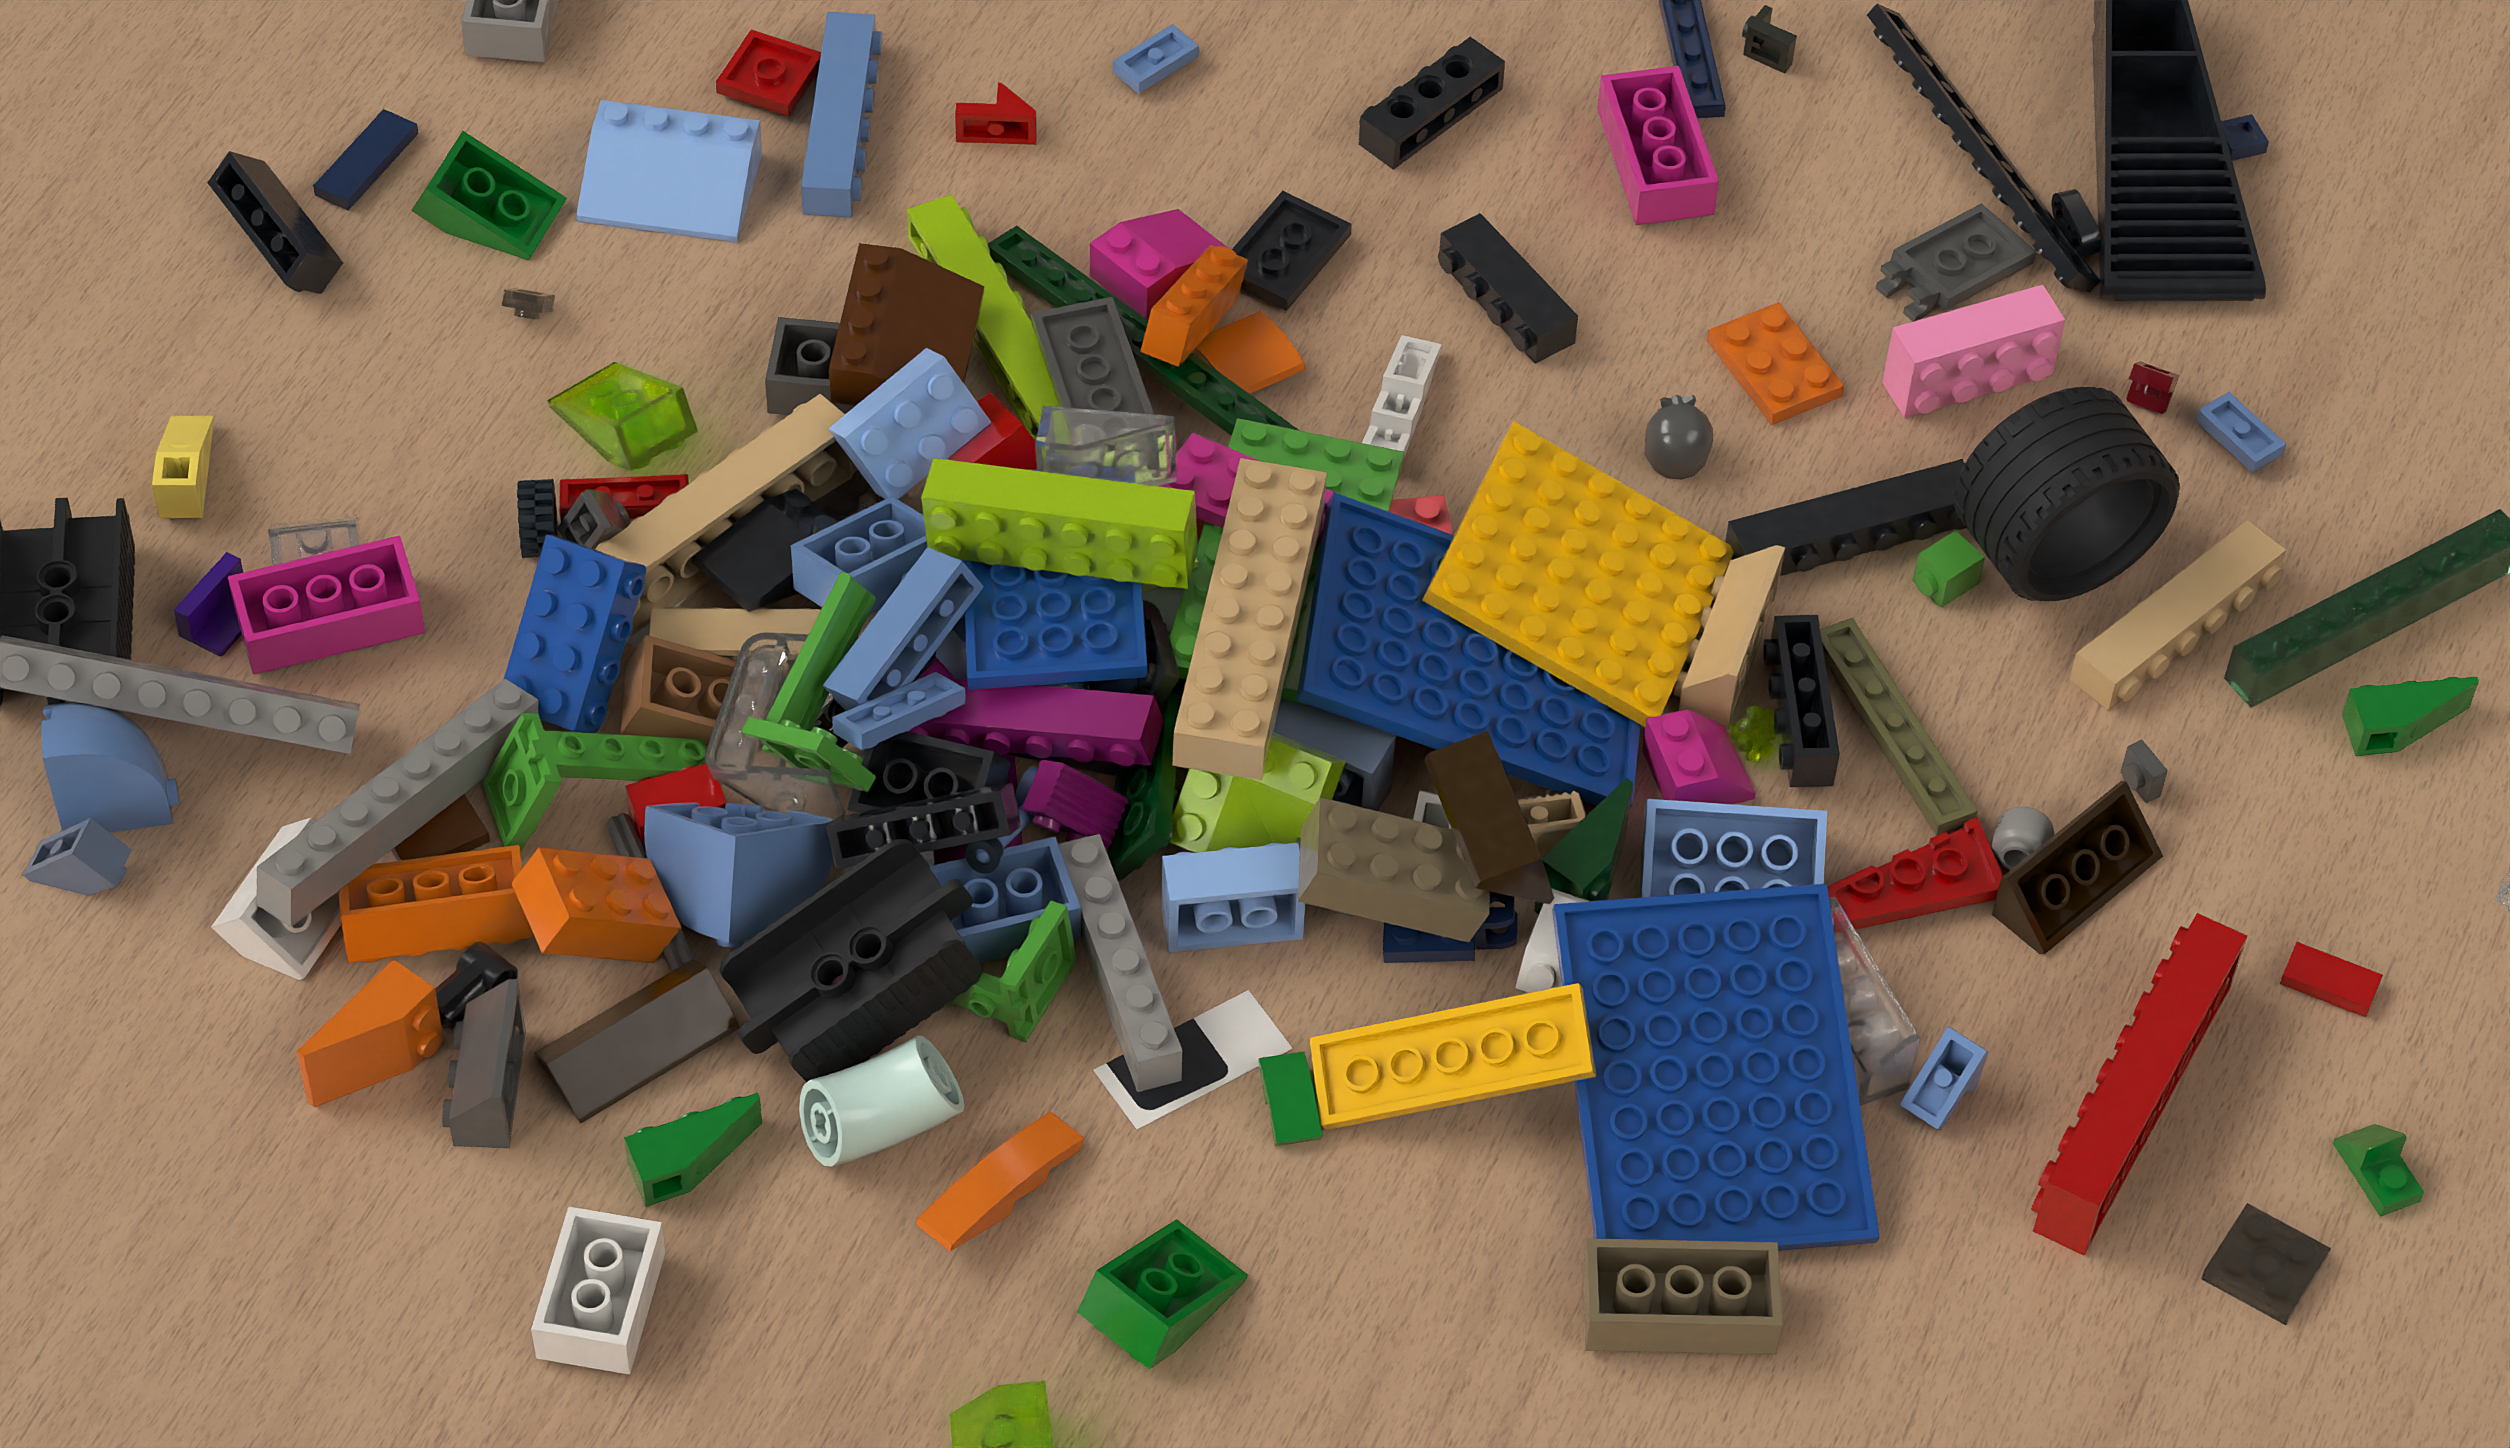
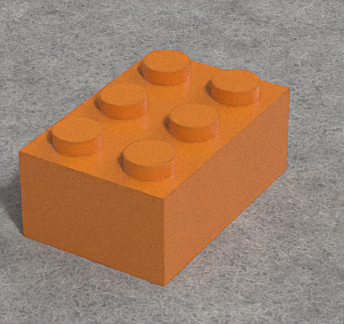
M538 847L512 882V886L542 953L654 963L664 951L663 949L681 929L650 859Z

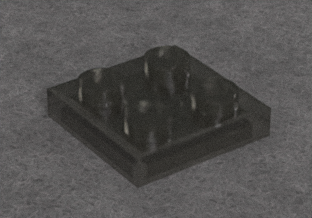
M2247 1203L2204 1269L2201 1279L2286 1325L2326 1262L2331 1248Z

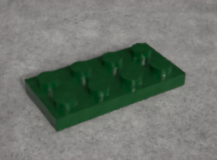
M1172 691L1160 709L1164 724L1151 765H1119L1116 770L1114 791L1127 797L1128 803L1124 806L1125 811L1121 814L1122 819L1118 822V828L1114 831L1115 836L1111 839L1112 844L1108 847L1107 854L1117 881L1120 882L1135 869H1140L1145 861L1155 852L1165 848L1173 835L1174 826L1171 824L1172 808L1177 797L1175 777L1178 766H1172L1173 739L1182 696Z

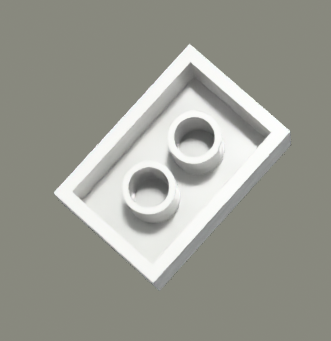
M568 1207L531 1328L536 1359L630 1375L665 1256L662 1222Z

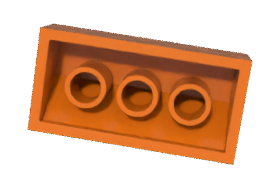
M520 845L372 864L339 890L340 916L348 963L358 961L372 963L382 958L402 955L416 957L431 951L446 949L466 950L472 944L479 941L485 944L497 942L511 944L520 939L532 938L529 922L512 886V882L523 869Z

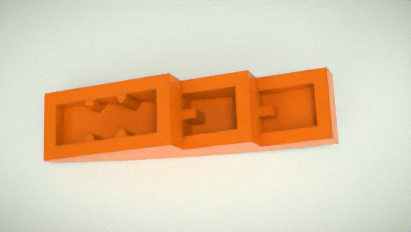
M1048 1112L1017 1132L959 1178L917 1218L916 1225L951 1252L1010 1216L1015 1201L1045 1184L1050 1169L1080 1152L1084 1137L1054 1113Z

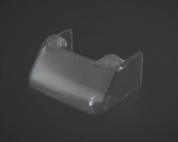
M759 633L753 635L741 647L705 753V761L712 777L755 805L764 806L763 810L788 814L789 810H797L831 819L846 815L828 769L785 767L786 761L783 758H774L762 749L764 743L758 739L746 737L741 733L748 717L766 720L809 634ZM830 693L823 707L833 699Z

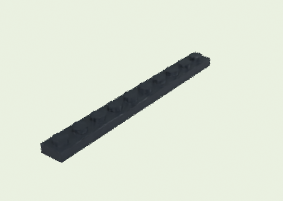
M1876 4L1867 14L1876 27L1873 30L1875 36L1882 43L1892 48L1895 52L1893 60L1900 68L1912 75L1915 79L1912 82L1914 88L1933 103L1932 112L1941 122L1949 125L1954 131L1952 135L1954 142L1971 154L1974 158L1972 165L1975 170L1992 182L1995 186L1992 189L1993 194L1999 201L2010 206L2015 213L2012 217L2013 221L2019 228L2033 237L2036 241L2033 247L2037 253L2044 259L2051 261L2056 268L2054 275L2057 280L2069 289L2076 287L2090 293L2101 282L1900 13Z

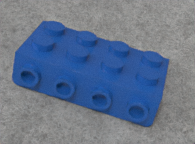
M546 534L504 679H507L539 700L538 714L541 720L574 732H598L607 716V703L613 683L620 673V659L625 642L632 632V619L636 605L645 589V565L626 561L575 542Z

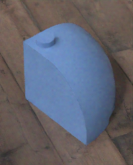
M78 702L44 706L43 714L47 717V720H42L41 723L42 758L62 831L90 818L109 833L173 824L172 806L180 805L176 778L168 779L167 771L158 749L142 728L128 717L110 708Z
M699 803L646 806L644 836L647 859L651 860L674 913L680 922L698 933L717 939V944L720 946L741 947L745 940H751L757 933L768 928L767 926L778 921L780 917L791 912L793 908L801 905L806 899L814 896L823 888L834 860L826 825L834 819L797 810H789L788 814L775 811L763 812L764 806L725 803V809L707 806L699 807Z

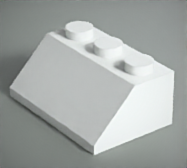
M312 818L282 826L211 926L244 958L298 980L305 978L342 924L339 891L295 925L289 927L257 905V866L315 823Z

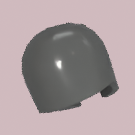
M1675 395L1672 398L1663 397L1660 399L1662 407L1658 409L1647 424L1645 457L1655 471L1667 478L1682 480L1693 477L1706 464L1713 444V428L1707 415L1694 406L1696 402L1694 395L1687 397Z

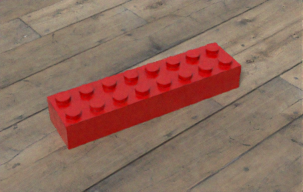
M2199 913L2195 915L2189 928L2180 926L2170 947L2172 954L2168 960L2163 958L2154 973L2151 983L2155 985L2150 993L2144 991L2133 1013V1016L2136 1017L2131 1026L2126 1024L2122 1029L2114 1048L2117 1052L2113 1060L2107 1057L2096 1079V1083L2099 1085L2094 1093L2088 1091L2077 1113V1117L2080 1119L2075 1128L2070 1125L2068 1126L2058 1147V1151L2061 1153L2056 1162L2049 1160L2038 1183L2041 1188L2031 1208L2032 1211L2038 1213L2033 1232L2083 1256L2085 1255L2232 986L2247 935Z

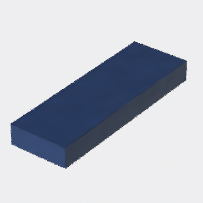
M383 109L313 185L315 196L349 210L419 134L417 123Z

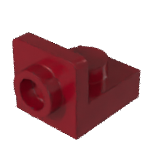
M2142 361L2134 363L2129 376V380H2132L2126 400L2163 414L2168 409L2180 375Z

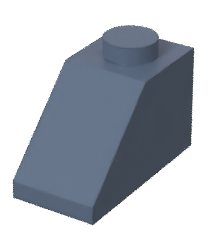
M90 818L41 840L23 876L32 882L90 896L107 888L113 889L121 882L127 871L124 865L132 849Z

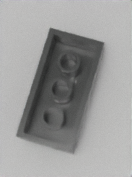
M778 317L765 378L767 413L790 415L797 406L809 402L819 394L831 402L829 366L840 323ZM832 403L844 414L856 406Z

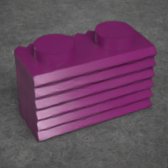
M1041 760L1022 810L1035 816L1033 824L1037 827L1053 833H1058L1059 829L1067 833L1066 842L1100 834L1104 847H1109L1112 844L1111 839L1115 836L1114 831L1118 828V822L1122 819L1121 814L1125 811L1124 806L1128 803V799L1064 763Z

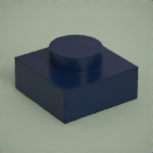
M2252 114L2221 121L2232 161L2266 153L2269 141Z

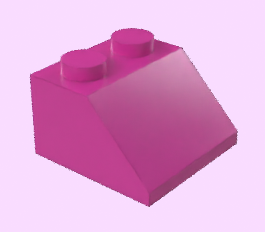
M1689 709L1647 718L1642 752L1663 800L1736 804L1755 799L1756 793L1724 725Z

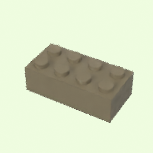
M1322 797L1319 798L1301 826L1298 902L1468 943L1489 915L1490 891L1475 888L1452 829Z
M1587 1238L1582 1267L1585 1351L1777 1355L1783 1327L1778 1242Z

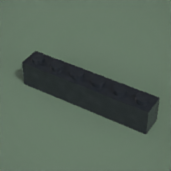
M1963 459L1728 521L1725 542L1731 545L1734 552L1731 560L1775 545L1785 547L1780 576L1798 571L1806 572L1817 566L1835 561H1847L1857 555L1868 552L1887 550L1894 545L1909 541L1925 540L1932 535L1946 531L1965 529L1966 526L1956 514L1954 507V492L1965 463Z

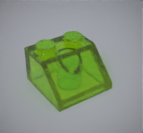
M1045 1381L997 1385L949 1414L952 1448H1053Z

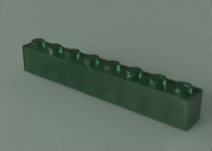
M2499 509L2233 646L2224 679L2252 708L2509 574L2510 518Z

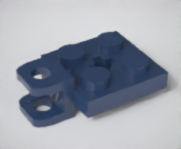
M1490 891V904L1501 902L1505 906L1489 907L1488 917L1469 943L1384 922L1382 952L1384 963L1475 961V943L1476 950L1505 949L1514 946L1517 943L1518 935L1515 897ZM1508 927L1505 932L1499 934L1491 931V929Z

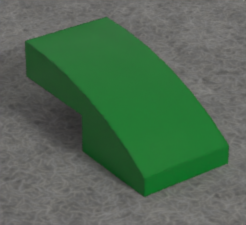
M1305 1052L1259 1058L1258 1063L1265 1105L1268 1104L1274 1145L1281 1146L1321 1140V1125Z

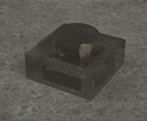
M519 288L504 289L502 306L515 308V316L539 319V313L553 311L555 295Z

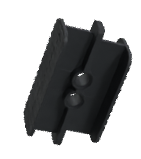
M56 498L54 527L3 530L0 520V638L3 635L131 660L135 543L130 525V516L127 512L124 498H117L116 515L80 518H72L68 498ZM0 688V705L3 702L4 688ZM46 696L48 705L64 703L65 701Z
M896 839L887 845H883L874 854H870L864 861L859 862L854 868L843 873L841 877L830 882L828 886L820 889L814 896H810L801 905H797L791 912L780 917L778 921L767 926L768 928L757 933L755 937L747 940L741 947L736 948L723 959L720 966V974L732 987L751 1018L738 1030V1036L753 1054L762 1053L779 1042L788 1055L789 1063L806 1082L869 1060L871 1056L895 1042L894 1040L905 1035L911 1028H915L921 1021L932 1016L931 1014L942 1009L944 1005L955 1000L957 996L965 993L979 981L983 968L951 922L971 907L973 898L957 879L950 880L941 886L927 861L909 840ZM880 949L876 956L869 959L875 950ZM842 975L836 984L831 985L835 978Z

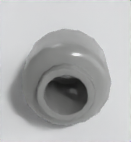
M2025 806L2006 810L1999 817L1991 844L1995 858L2001 865L2011 871L2054 836L2053 824L2045 814L2034 808Z

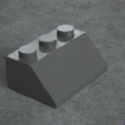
M508 979L466 1003L464 1021L456 1022L454 1046L455 1049H459L458 1060L450 1061L448 1073L449 1088H454L452 1099L444 1100L442 1113L443 1127L450 1128L453 1146L510 1148L526 1035L519 983L516 979Z

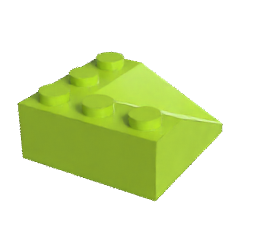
M1273 732L1262 781L1189 769L1171 819L1174 831L1170 843L1194 853L1218 851L1227 847L1239 849L1265 846L1270 843H1296L1297 838H1301L1302 824L1319 798L1332 800L1346 761Z

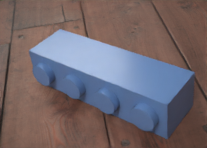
M927 547L822 686L845 711H848L911 683L984 586L963 561Z

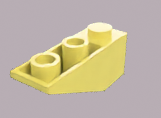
M214 416L170 417L156 451L152 480L159 518H203Z

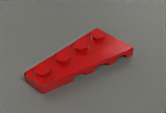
M1978 817L1965 822L1963 828L1948 835L1945 831L1930 838L1929 844L1910 852L1909 849L1893 855L1892 861L1876 868L1872 865L1828 885L1832 922L1836 934L1996 900L2003 874Z

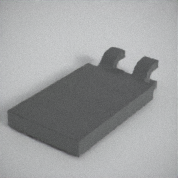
M1981 203L1894 249L1891 260L1881 265L1880 271L1886 277L1877 282L1876 289L1887 298L1896 293L1905 282L1913 287L1909 290L1908 296L1914 302L1904 307L1903 314L1914 322L1922 319L1936 303L1944 310H1947L2033 264L2037 251Z

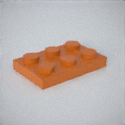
M1779 302L1708 330V343L1771 425L1838 399L1843 395L1844 385Z

